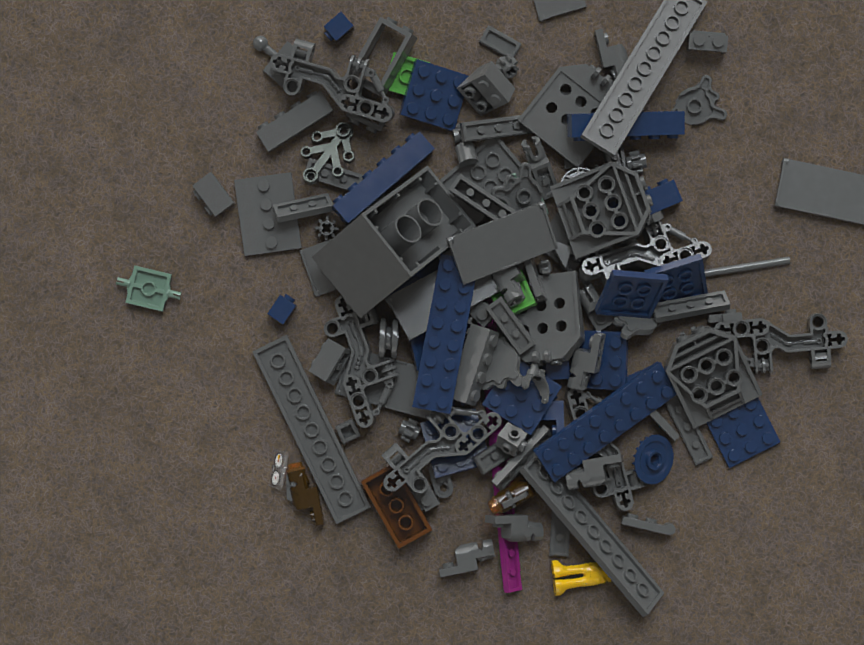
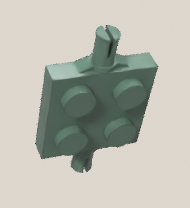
M135 265L129 280L118 277L117 280L124 283L116 281V285L127 287L128 294L125 303L164 312L165 304L169 297L180 300L181 297L174 294H182V292L171 290L172 274Z

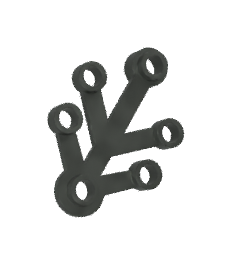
M341 122L333 130L315 131L312 133V141L315 144L322 143L323 139H334L328 144L302 147L301 156L304 159H309L314 154L323 153L313 168L304 170L303 178L307 184L313 185L319 180L318 174L330 157L333 164V176L336 179L344 176L337 147L342 142L344 161L348 164L354 162L355 156L351 151L349 140L354 133L351 124ZM342 130H347L346 134H341ZM316 135L321 136L319 140L314 139ZM306 150L310 151L308 155H304L303 152ZM347 155H352L351 159H346L345 157ZM341 170V173L337 175L335 171ZM310 175L315 176L313 180L308 179Z

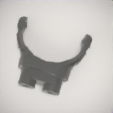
M531 364L526 375L522 377V388L526 390L532 379L540 396H542L541 402L547 404L550 391L545 377V370L539 369L537 364Z

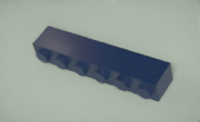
M685 111L641 112L627 136H630L631 140L641 139V136L648 135V139H660V135H667V138H679V135L685 134ZM594 113L567 114V137L573 138V141H585L580 136Z
M418 132L416 135L414 133L409 135L405 139L406 144L402 147L399 145L390 152L392 155L388 159L385 157L376 164L377 168L373 172L371 170L367 171L362 176L363 180L359 184L353 183L347 189L349 192L344 197L341 194L333 201L332 210L346 226L434 151L435 148L421 132Z
M668 179L657 182L658 186L653 189L648 186V190L645 192L646 195L650 194L654 204L650 206L651 214L683 201L674 180L668 181ZM612 201L608 205L610 208H616L619 203L616 204L615 201ZM597 209L587 212V215L590 217L594 216ZM618 217L615 220V225L618 227L625 224L624 217ZM596 225L593 228V233L596 235L603 232L602 225Z

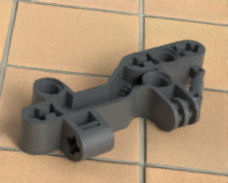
M298 38L294 42L290 56L275 54L270 59V65L273 70L286 74L283 89L288 95L300 94L304 89L306 80L322 84L343 111L380 122H389L395 116V110L392 106L388 105L390 99L386 97L383 91L384 87L376 74V70L369 67L370 59L364 61L362 57L357 59L356 55H352L345 76L341 77L335 69L313 63L316 44ZM277 60H281L282 62L289 63V65H288V66H285V65H280V66H279V64L277 63ZM355 70V73L362 72L361 76L352 75V71ZM366 76L370 77L377 92H380L383 97L382 103L362 96ZM353 78L358 82V86L354 90L349 85L350 80ZM292 81H295L298 85L295 92H292L289 88ZM350 98V102L358 103V105L347 107L344 101ZM366 102L371 105L369 113H365L362 109L363 104ZM387 109L389 116L383 118V114L375 112L376 110L382 111Z
M659 220L644 227L642 234L646 245L634 243L615 250L613 247H609L590 254L591 258L583 261L579 269V276L585 281L600 277L605 287L612 270H624L633 266L648 270L664 265L663 262L667 264L672 262L673 259L674 261L680 260V255L689 257L701 254L704 263L710 256L712 247L708 242H698L697 238H690L686 236V233L672 227L669 223L662 224ZM669 233L681 240L690 241L691 245L673 249L667 234ZM655 244L662 245L663 249H658Z
M339 296L335 302L339 317L327 321L324 325V332L327 336L333 338L343 335L347 337L352 353L343 380V386L357 424L360 427L369 428L375 424V416L380 415L382 405L386 403L395 386L393 378L400 374L395 371L397 367L393 366L394 359L376 365L370 363L372 350L364 329L381 322L376 307L360 318L347 305L348 311H353V313L343 315L347 311L344 307H341L344 297ZM332 324L338 326V331L335 334H331L329 331V327ZM382 367L381 373L385 375L384 378H381L377 368ZM369 371H373L376 376L372 382H369L366 378ZM351 378L357 380L355 388L356 390H361V392L351 394V392H355L354 387L349 386ZM384 382L385 388L378 400L380 403L377 409L373 410L366 390L370 386ZM357 396L363 397L364 403L362 406L358 407L355 404ZM365 408L368 409L364 410L365 415L370 416L368 424L366 422H362L364 415L363 412L358 413V410H363Z
M814 313L808 317V333L790 335L762 318L717 322L712 327L719 329L720 325H722V328H730L729 324L731 323V331H728V333L732 332L736 338L750 337L752 358H748L746 355L745 358L749 366L753 367L755 374H758V371L765 373L767 370L769 373H773L772 351L775 348L784 352L809 351L811 369L831 368L830 349L844 347L848 342L845 332L828 331L827 319L821 313ZM816 316L821 319L819 327H815L812 323L813 318ZM759 321L760 324L764 325L761 332H759V329H750V326L758 325ZM739 323L745 326V331L742 334L736 332V326ZM837 334L838 337H842V341H839V344L836 341L829 342L828 338H836ZM762 340L765 342L766 348L760 352L757 349V343ZM757 354H767V359L760 357V360H758Z
M573 388L567 389L564 395L571 422L577 419L575 413L578 409H581L584 413L589 410L586 399L595 401L596 405L603 400L599 397L595 398L590 392L584 393L583 390ZM573 391L574 393H578L576 401L575 399H571L570 397L571 395H573ZM577 402L579 404L581 403L582 406L573 407L572 405H576ZM612 442L596 452L599 457L621 454L619 448ZM623 462L619 463V467L608 468V465H605L608 480L603 484L604 491L598 494L596 486L590 487L591 493L601 498L611 495L613 504L617 509L623 511L630 510L634 504L631 490L647 486V483L642 482L641 479L636 477L637 473L633 471L634 468L625 471ZM625 491V493H622V496L617 494V492ZM622 497L627 499L625 506L620 504Z
M453 406L451 414L432 411V415H427L426 418L438 431L439 438L437 440L426 441L409 457L397 443H394L381 455L393 469L384 478L383 485L385 489L393 492L406 483L415 493L425 492L428 488V481L420 470L433 458L469 454L501 425L500 415L495 412L486 414L484 410L472 411L471 408ZM471 414L479 415L482 418L467 432H463L451 419L452 415L471 416ZM488 417H496L497 420L495 423L497 425H490L487 428L488 430H490V432L487 433L485 427L480 425V423L483 422L485 426L489 422ZM446 418L450 423L446 424L441 430L438 424H443V420ZM447 427L455 428L456 435L454 437H448L445 434ZM474 429L482 430L483 437L481 439L473 437ZM469 435L470 440L476 444L473 446L470 443L466 447L467 451H460L458 449L460 447L459 442L465 443L468 440L466 436ZM396 452H398L392 459H389ZM398 471L400 477L405 480L403 482L400 479L396 481L395 484L397 486L395 488L393 486L388 487L387 484L389 482L387 479L393 480L397 477L394 473ZM417 479L424 481L425 487L423 490L415 489L414 482Z

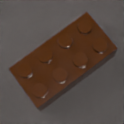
M387 465L362 479L361 483L399 549L430 532L432 527L406 483L393 492L385 489L383 485L384 478L393 471ZM398 471L394 473L397 477L393 480L387 479L389 482L387 484L388 487L393 486L395 488L397 486L395 484L396 481L400 479L403 482L405 480L400 477Z

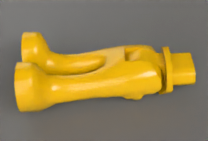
M551 560L553 578L583 574V577L553 579L555 596H560L571 588L594 586L607 581L611 582V579L597 562L566 566L562 565L558 560Z

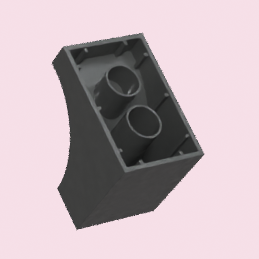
M426 166L358 216L312 258L320 267L322 274L329 278L344 297L346 304L361 318L448 249L449 245L446 238L475 227V224L429 166Z

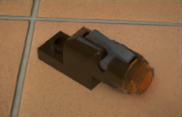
M302 462L287 464V499L293 502L297 510L313 507V510L310 511L312 522H316V526L324 525L318 487H309L310 481Z
M521 475L513 479L507 488L491 497V500L488 501L489 508L494 515L505 513L535 496L536 490Z

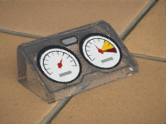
M275 449L269 486L282 490L284 487L289 451Z

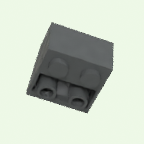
M490 61L478 67L457 89L478 114L482 116L508 103L515 87L493 61Z

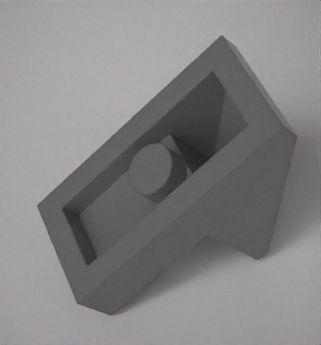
M557 242L558 248L552 250L563 271L566 269L569 257L572 258L573 262L582 264L590 256L587 255L576 259L572 247Z

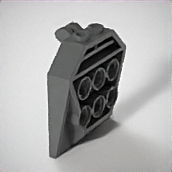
M580 64L559 67L517 120L577 168L595 146L586 140L573 141V138L567 137V125L561 122V118L567 114L591 113V110H597L614 82L608 74L602 77L600 75L602 69L596 68L592 64L590 66ZM561 86H568L570 94L563 95L560 91ZM576 98H583L585 106L578 107L575 103ZM554 104L556 112L548 113L546 105Z
M613 161L550 186L576 259L641 236L652 212L650 206L654 205L650 194H645L648 187L644 177H639L637 172ZM611 181V189H602L603 182ZM583 189H589L590 195L587 198H581L580 192ZM611 199L619 201L616 208L609 207L608 204ZM595 207L597 209L596 214L591 217L588 216L587 209ZM618 217L625 218V224L621 227L615 225V220ZM596 225L603 226V232L599 235L593 233V228Z
M576 270L540 275L548 299L543 302L535 297L529 277H525L537 305L529 308L523 314H516V316L525 328H529V334L536 342V344L520 354V358L530 366L531 364H537L538 368L543 367V364L549 363L552 366L562 365V362L568 361L573 356L575 350L585 341ZM561 301H565L564 307L558 309V304ZM546 303L545 310L540 311V305ZM566 323V329L560 332V326ZM548 326L547 332L541 334L542 327Z
M703 325L697 328L695 326L691 327L692 334L688 336L684 331L680 333V336L676 338V342L672 343L664 366V370L693 429L763 395L737 338L731 333L709 326L704 327ZM727 352V358L720 361L718 359L719 353ZM709 360L710 366L707 369H702L701 363ZM686 369L693 370V374L689 378L683 376ZM736 372V380L729 381V374ZM720 381L718 389H711L712 382ZM701 389L703 391L702 396L694 398V392Z

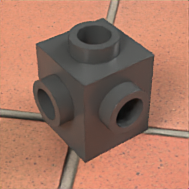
M507 422L498 434L495 445L506 454L515 457L519 451L523 452L526 448L527 433L523 429Z

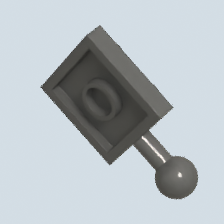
M257 36L253 40L254 48L258 51H264L270 57L275 54L291 55L293 45L288 41L277 53L268 45V40L264 36ZM277 60V63L279 64V66H280V65H285V66H288V65H289V63H285V62H282L281 60ZM269 62L263 71L283 87L286 74L273 70ZM292 81L289 88L292 92H295L298 85L295 81Z

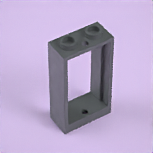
M387 17V19L379 18L358 58L362 57L364 61L369 58L386 26L406 36L381 80L385 95L417 40V37L413 35L414 31L406 26L400 28L397 26L398 22L390 17ZM355 70L352 71V75L359 76L360 71L359 73H355ZM351 79L352 81L358 84L356 79ZM365 79L363 87L382 97L380 92H377L374 84Z

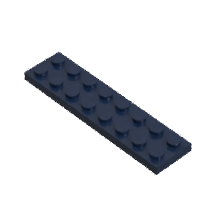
M440 255L412 405L415 408L451 414L475 280L464 285L462 284L453 256Z
M658 361L533 450L553 482L559 480L581 464L583 460L591 457L677 395L662 365Z

